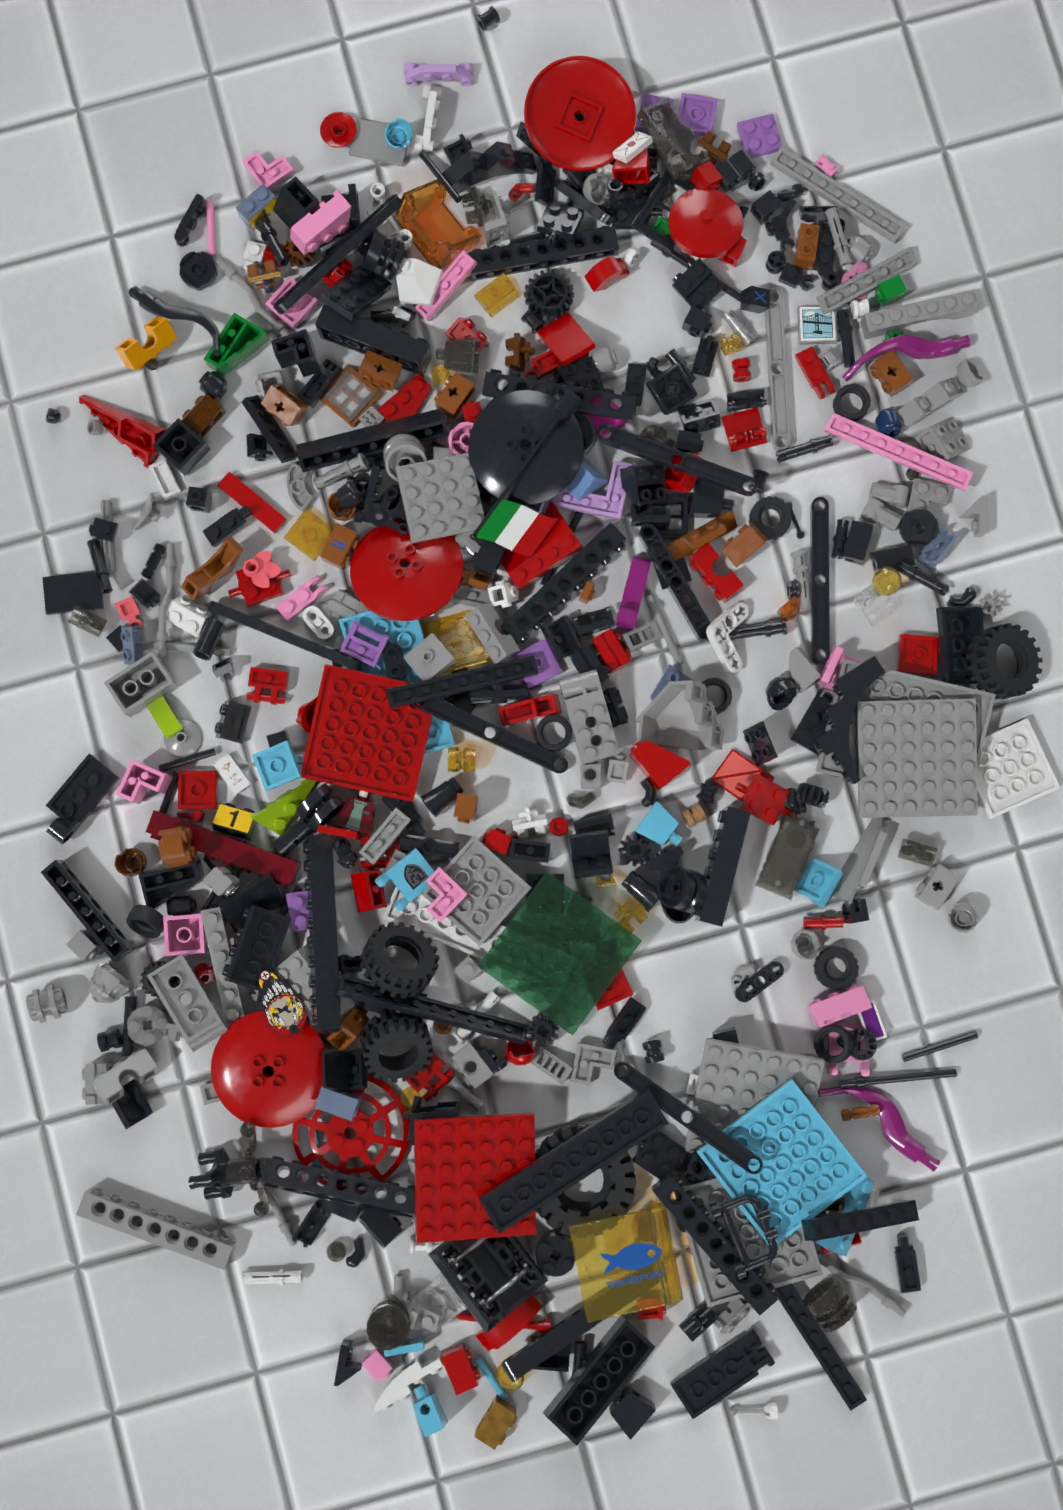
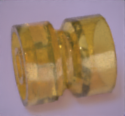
M459 747L448 748V772H459L460 769H463L464 772L475 773L476 748L465 747L464 750H461Z

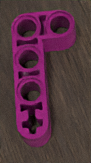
M633 555L615 626L634 630L652 560Z

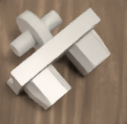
M525 806L526 812L518 813L519 819L512 820L513 830L516 831L519 839L529 837L527 828L535 827L536 835L546 834V825L548 824L546 814L538 815L537 810L529 811L528 806Z

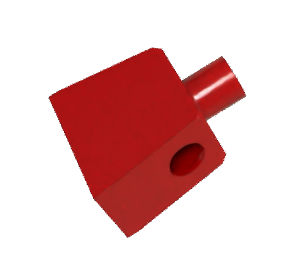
M645 148L628 163L616 160L612 167L614 179L620 180L623 184L650 183L651 164L648 149Z

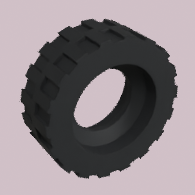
M776 496L763 497L751 509L749 524L753 522L768 540H775L783 536L790 527L792 511L788 503H785L783 499H779ZM773 509L779 514L780 520L776 526L767 527L762 523L761 515L765 510Z
M831 946L819 952L813 967L816 979L823 986L833 990H842L850 987L856 981L855 979L859 974V965L857 964V958L848 949ZM834 958L841 959L846 967L845 973L838 978L830 976L827 972V964Z

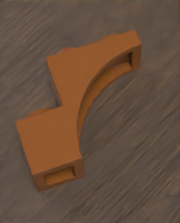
M232 536L226 538L221 547L206 563L186 576L181 588L193 601L209 593L216 580L233 571L244 549Z

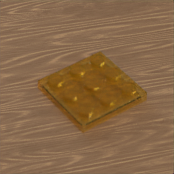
M472 610L421 623L425 638L433 633L456 660L443 673L491 660L488 652L465 618Z

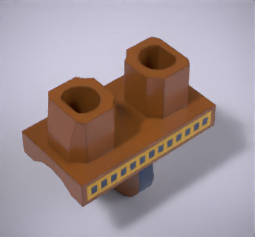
M274 260L263 262L266 272L259 273L257 264L246 265L248 275L245 276L246 282L262 281V283L256 284L257 290L264 288L265 293L270 292L269 287L275 286L274 280L267 281V279L282 276Z

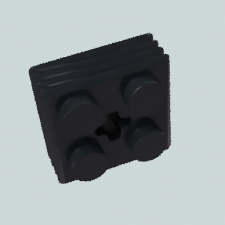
M680 363L674 364L646 383L647 388L664 415H669L698 395ZM669 385L675 386L674 394L668 392Z

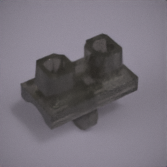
M471 187L470 193L461 195L463 208L470 206L474 208V210L465 212L467 224L477 223L478 227H482L483 216L481 211L484 212V215H488L489 209L493 207L492 200L486 199L485 195L480 196L481 201L479 202L476 188Z
M75 605L73 613L67 622L99 637L107 620Z
M903 839L898 858L933 867L938 849Z

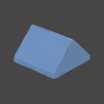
M583 456L580 469L567 490L580 501L608 483V479Z

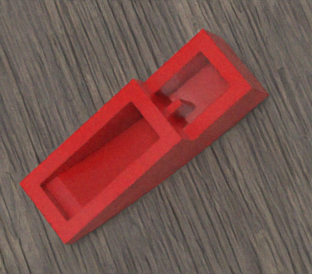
M554 693L498 708L503 727L562 713L558 694Z

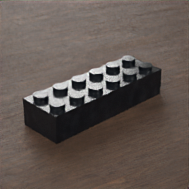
M323 304L315 323L320 338L364 355L369 350L401 363L403 370L416 375L420 374L422 377L425 376L432 359L430 344L425 339L420 337L417 339L413 338L405 331L397 332L392 327L386 324H376L374 320L367 317L363 319L357 316L351 321L326 304Z
M730 806L719 811L717 822H720L719 828L715 829L712 838L715 844L709 850L707 859L710 860L708 867H705L703 873L707 881V896L703 905L695 911V920L723 926L751 812Z
M620 1316L543 1411V1414L577 1446L654 1350L655 1346L627 1319Z

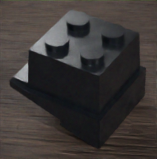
M415 1095L412 1107L406 1108L402 1115V1118L411 1119L407 1141H411V1145L414 1146V1119L458 1117L461 1102H438L436 1106H420L422 1097Z

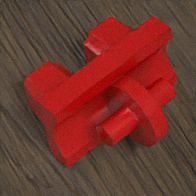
M344 258L342 262H339L324 276L322 281L331 288L352 272L351 269L354 265Z

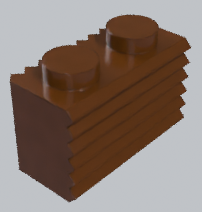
M206 393L204 396L201 395L196 399L195 406L191 410L188 409L184 412L181 421L203 439L226 412L219 403Z

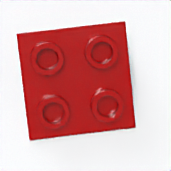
M758 407L721 417L731 452L768 443L766 439L767 429L763 428Z

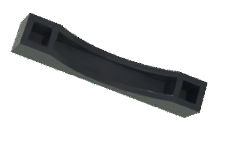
M900 1200L856 1211L802 1219L801 1223L805 1241H819L918 1221L919 1216L915 1200Z

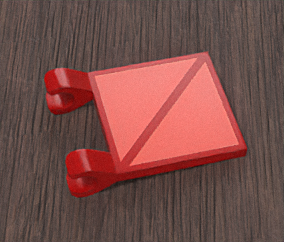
M732 749L710 780L743 802L744 793L735 790L738 782L748 787L752 783L755 774L772 782L774 781V776Z

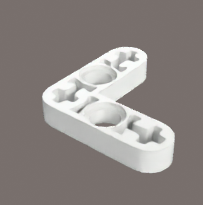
M742 602L732 604L706 630L707 637L724 670L728 673L738 672L742 667L741 658L728 635L748 616V606ZM726 617L730 620L729 626L725 623ZM723 643L726 645L725 653L722 650Z

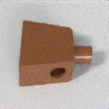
M359 1006L353 1007L341 1019V1030L338 1033H330L326 1040L338 1050H344L356 1039L368 1022L369 1017L366 1015L368 1010Z

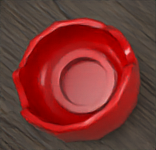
M526 1040L524 1045L509 1041L505 1046L506 1057L514 1065L525 1066L531 1063L535 1057V1048H533L532 1042Z

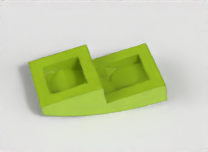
M163 695L147 705L151 715L167 739L184 730L177 715L172 711Z

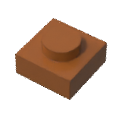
M587 581L579 597V602L586 604L588 600H592L596 590H593L594 583Z

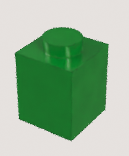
M900 275L879 283L875 289V298L881 303L882 307L902 299L906 294L907 289Z

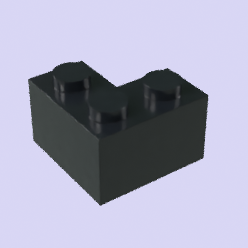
M307 329L271 341L275 357L282 369L297 364L303 377L321 372L314 344Z

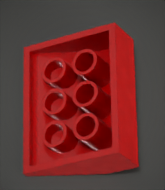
M553 501L549 503L544 516L558 520L532 556L518 554L507 549L501 561L506 572L520 591L528 588L584 548Z

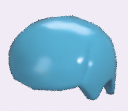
M402 118L389 122L384 132L385 141L391 148L396 150L408 147L413 138L412 126Z

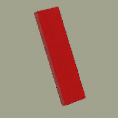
M228 472L218 483L217 486L240 506L244 507L246 505L253 512L252 516L274 534L287 521L283 515L231 472Z

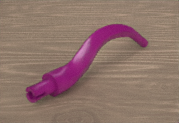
M912 335L897 336L876 345L866 352L847 370L842 378L848 381L865 362L889 351H899L913 359H935L950 356L956 350L970 347V337L965 335L956 339L945 337L935 341H928Z
M840 1086L819 1089V1097L848 1094L861 1098L871 1105L878 1104L880 1108V1115L878 1116L883 1134L891 1145L914 1163L919 1161L933 1172L937 1169L935 1165L939 1166L940 1160L927 1153L925 1146L909 1135L897 1107L882 1093L866 1087L840 1088Z

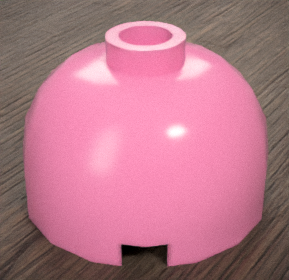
M462 422L450 431L448 443L453 455L469 453V437L474 423Z

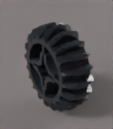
M550 269L547 270V273L541 270L540 276L535 273L533 275L534 279L529 278V284L525 285V304L529 305L528 310L533 308L534 314H540L541 320L544 316H547L548 321L551 320V316H554L557 320L558 314L564 316V310L569 311V305L573 304V285H569V278L564 279V273L558 276L557 270L554 271V274L551 273ZM555 285L562 289L564 295L555 289ZM534 295L543 300V305L537 302Z

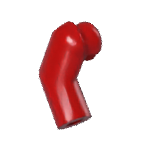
M533 183L515 184L508 193L509 199L517 201L524 193H533Z

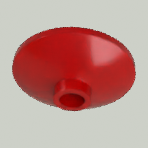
M343 112L329 114L324 118L320 126V135L323 141L333 148L348 146L355 139L357 133L354 119Z

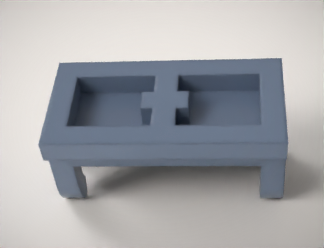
M943 527L941 530L938 529L935 539L931 540L915 558L929 570L939 562L959 537L955 533L951 535L947 533L946 527Z
M322 1086L315 1108L352 1121L356 1117L362 1097L348 1092L327 1089Z

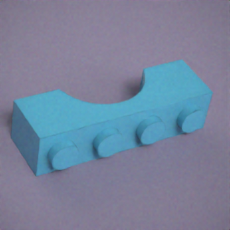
M866 1177L844 1194L845 1206L842 1213L865 1209L875 1181ZM855 1233L819 1240L817 1244L846 1257L848 1250L851 1248Z

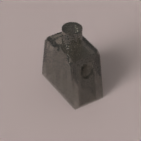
M481 339L448 340L445 342V348H437L436 359L444 360L445 369L466 375L478 376Z

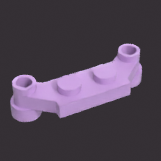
M407 62L404 64L406 85L415 86L419 80H424L425 82H433L434 80L451 82L458 80L461 81V85L470 86L472 84L474 65L469 62H462L459 64V67L456 64L418 65L414 62Z

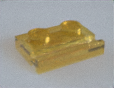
M503 273L474 296L492 318L520 297V292L516 290L512 282Z

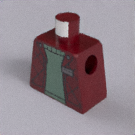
M359 790L357 799L347 797L334 825L372 835L376 805L368 802L370 793Z

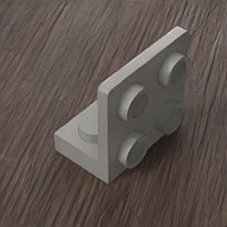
M496 191L492 192V199L497 220L491 219L483 224L487 247L500 244V241L508 239V233H510V221L507 213L504 214L502 197H498Z
M952 417L929 426L915 437L922 451L945 461L971 449L967 439L963 436Z

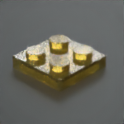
M306 508L283 538L315 561L323 551L334 528Z

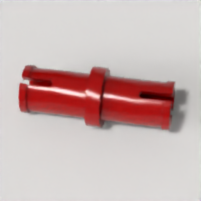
M821 915V917H803L804 929L821 928V930H826V928H843L844 919L843 916Z

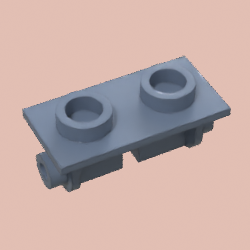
M138 625L121 626L122 657L124 664L131 665L143 657L142 646L136 647L135 644L142 643L141 629H139Z

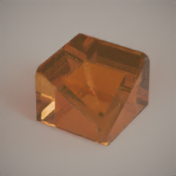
M795 597L791 598L777 612L781 618H785L786 623L800 612L797 599Z

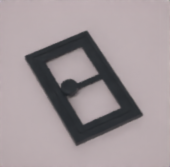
M671 167L666 169L630 224L632 228L669 252L675 246L671 236L669 235L668 238L664 237L644 222L656 204L670 212L671 208L659 201L671 181L685 191L697 189L692 181Z

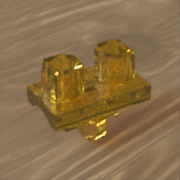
M628 902L623 906L617 903L615 906L619 910L613 915L617 919L622 914L624 916L613 927L617 931L620 930L623 934L629 936L635 929L628 921L634 917L641 924L648 916L639 902L628 912L626 910L631 906Z

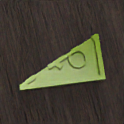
M303 780L300 782V786L294 790L289 789L277 797L275 801L268 803L265 809L257 814H251L250 817L278 835H281L294 817L297 808L305 800L317 781Z

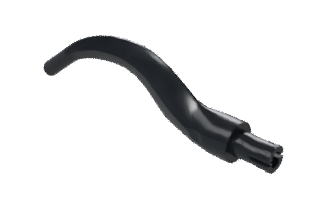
M137 286L129 289V296L137 300L139 306L147 312L167 319L193 321L203 326L213 339V354L215 356L220 355V333L215 323L208 316L195 309L169 305L152 292H144Z

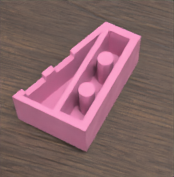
M338 190L333 192L334 197L326 204L324 201L319 204L321 208L313 215L309 212L291 227L290 239L304 255L314 252L323 243H329L333 237L343 234L348 230L351 205Z
M857 984L845 988L846 992L839 994L837 991L827 995L828 999L821 1001L818 998L809 1002L810 1006L806 1009L815 1030L871 1009L872 1005L864 987H857Z

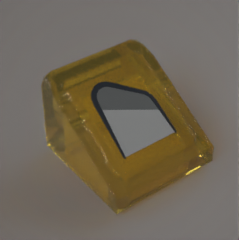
M614 868L613 874L595 876L597 888L616 885Z

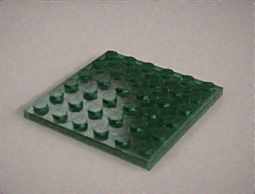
M546 871L478 964V967L573 1036L642 940Z

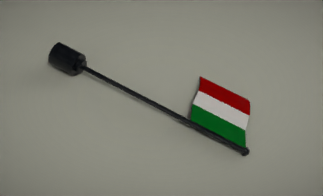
M567 390L553 410L556 412L554 415L557 418L473 534H470V539L480 538L488 540L515 553L532 556L558 520L556 518L543 516L521 504L503 500V498L559 420L563 422L564 420L569 421L583 401L574 392Z

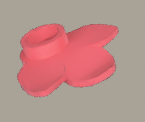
M270 551L258 552L254 559H248L243 565L245 575L251 577L253 583L261 588H269V579L278 576L281 572V568L276 563L270 561L272 557ZM256 566L255 571H250V568Z

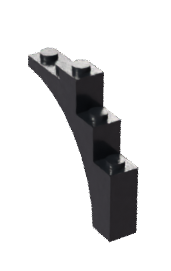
M875 656L870 657L832 681L834 692L838 697L841 695L842 698L823 710L825 713L823 718L828 725L832 724L833 727L814 738L816 743L813 745L819 754L823 753L825 756L832 753L831 759L836 766L840 765L843 770L841 773L842 777L847 783L850 782L851 784L861 781L850 755L849 730L851 718L862 694L877 678L885 673Z

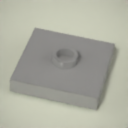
M433 633L403 657L422 681L437 678L456 662L455 658Z

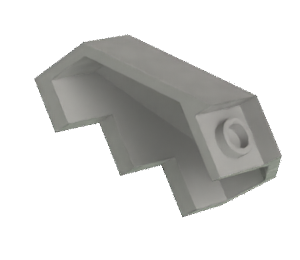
M694 680L669 682L636 718L635 722L640 723L638 740L643 742L648 740L658 746L722 750L724 730L722 725L717 723L715 718L717 713L712 701L707 699L706 686Z

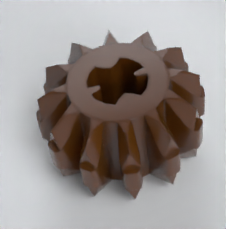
M286 241L287 247L283 250L292 267L296 264L299 269L302 264L308 267L307 262L314 261L312 256L316 255L315 251L305 255L302 252L298 253L300 250L293 241Z

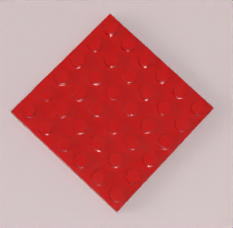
M325 664L301 769L303 776L301 778L414 802L433 716L416 709L412 705L390 710L385 690L411 684L409 682ZM425 702L417 703V705L421 706Z
M534 1113L414 1119L416 1243L536 1235V1210L499 1234L478 1197L535 1161Z

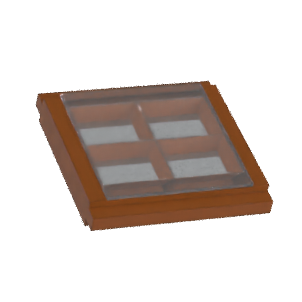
M348 365L320 400L347 424L354 427L359 421L358 418L371 405L375 404L382 396V393L371 383H365L359 379L358 372Z

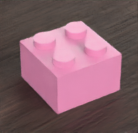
M201 914L163 917L165 956L209 952Z

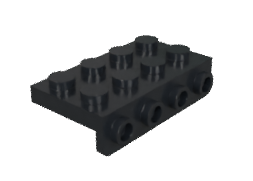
M982 607L936 608L943 682L950 684H978L977 681H971L970 679L973 673L972 670H967V666H971L970 660H966V655L971 654V650L968 647L970 644L975 643L972 640L974 636L980 635L979 632L984 630Z
M250 904L249 908L245 907L242 918L245 920L243 925L237 929L235 937L238 939L236 945H232L228 956L231 959L229 964H225L222 975L225 981L258 991L259 974L263 970L273 972L292 918Z

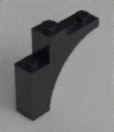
M497 141L483 153L467 151L442 174L457 193L460 194L472 185L493 177L508 174L532 175L537 169L531 153L513 150L511 144Z

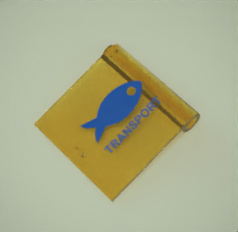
M660 1200L650 1201L649 1205L646 1206V1210L569 1226L587 1323L665 1306L683 1300L667 1209Z

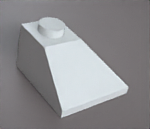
M403 258L396 273L400 302L432 306L443 271L418 259Z

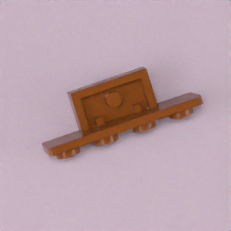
M729 510L666 545L674 560L681 559L701 548L707 542L710 543L737 528L738 525L734 513Z

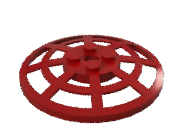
M367 1074L368 1081L381 1087L391 1096L393 1101L383 1107L374 1097L364 1093L365 1089L351 1094L362 1097V1099L371 1103L378 1110L370 1116L360 1110V1103L356 1117L352 1121L334 1115L328 1124L317 1120L322 1111L316 1109L312 1119L303 1117L299 1121L294 1122L292 1137L298 1160L303 1165L309 1166V1163L318 1159L326 1168L340 1170L342 1174L346 1175L369 1171L372 1177L380 1179V1182L385 1181L399 1167L409 1145V1141H407L410 1128L409 1119L402 1118L403 1140L391 1138L392 1129L388 1113L398 1107L402 1117L406 1110L402 1099L386 1082ZM380 1118L384 1120L385 1137L374 1134L373 1123ZM299 1124L310 1127L309 1140L313 1152L305 1157L301 1153L298 1142ZM346 1128H354L356 1131L355 1137L348 1138L345 1135ZM315 1129L326 1132L328 1143L320 1148L316 1144ZM371 1143L382 1144L383 1147L374 1160H371L366 1150L370 1147ZM389 1146L401 1148L394 1164L386 1173L381 1175L376 1165L383 1159ZM330 1150L340 1155L338 1167L327 1161L323 1155ZM359 1156L365 1165L355 1169H346L348 1157ZM321 1178L318 1181L320 1184L324 1186L328 1183V1181L324 1180L323 1178ZM343 1182L337 1185V1189L342 1191L348 1186H342ZM362 1186L357 1189V1192L367 1189Z

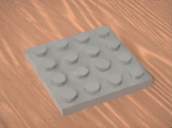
M469 453L395 467L412 544L475 531L484 519L477 480L470 463Z
M474 836L443 869L468 894L446 917L478 946L488 938L532 888ZM430 885L422 893L431 903L439 896Z

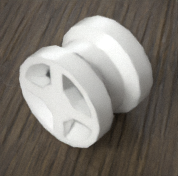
M862 299L858 302L852 300L850 302L852 319L863 317L865 313H869L868 299Z

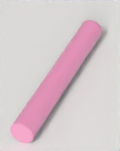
M208 200L206 201L208 254L214 257L216 256L214 202Z

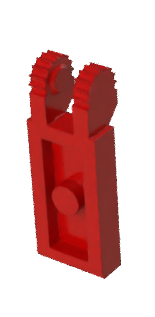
M813 346L797 353L795 359L819 399L825 398V393L820 386L823 383L830 394L835 393V387Z

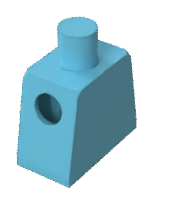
M655 802L634 831L661 846L667 840L677 846L683 838L674 831L679 823L659 802Z
M425 1384L414 1388L418 1400L413 1404L424 1437H427L442 1430L448 1423V1419L435 1392L429 1394ZM425 1404L429 1405L430 1409H427Z

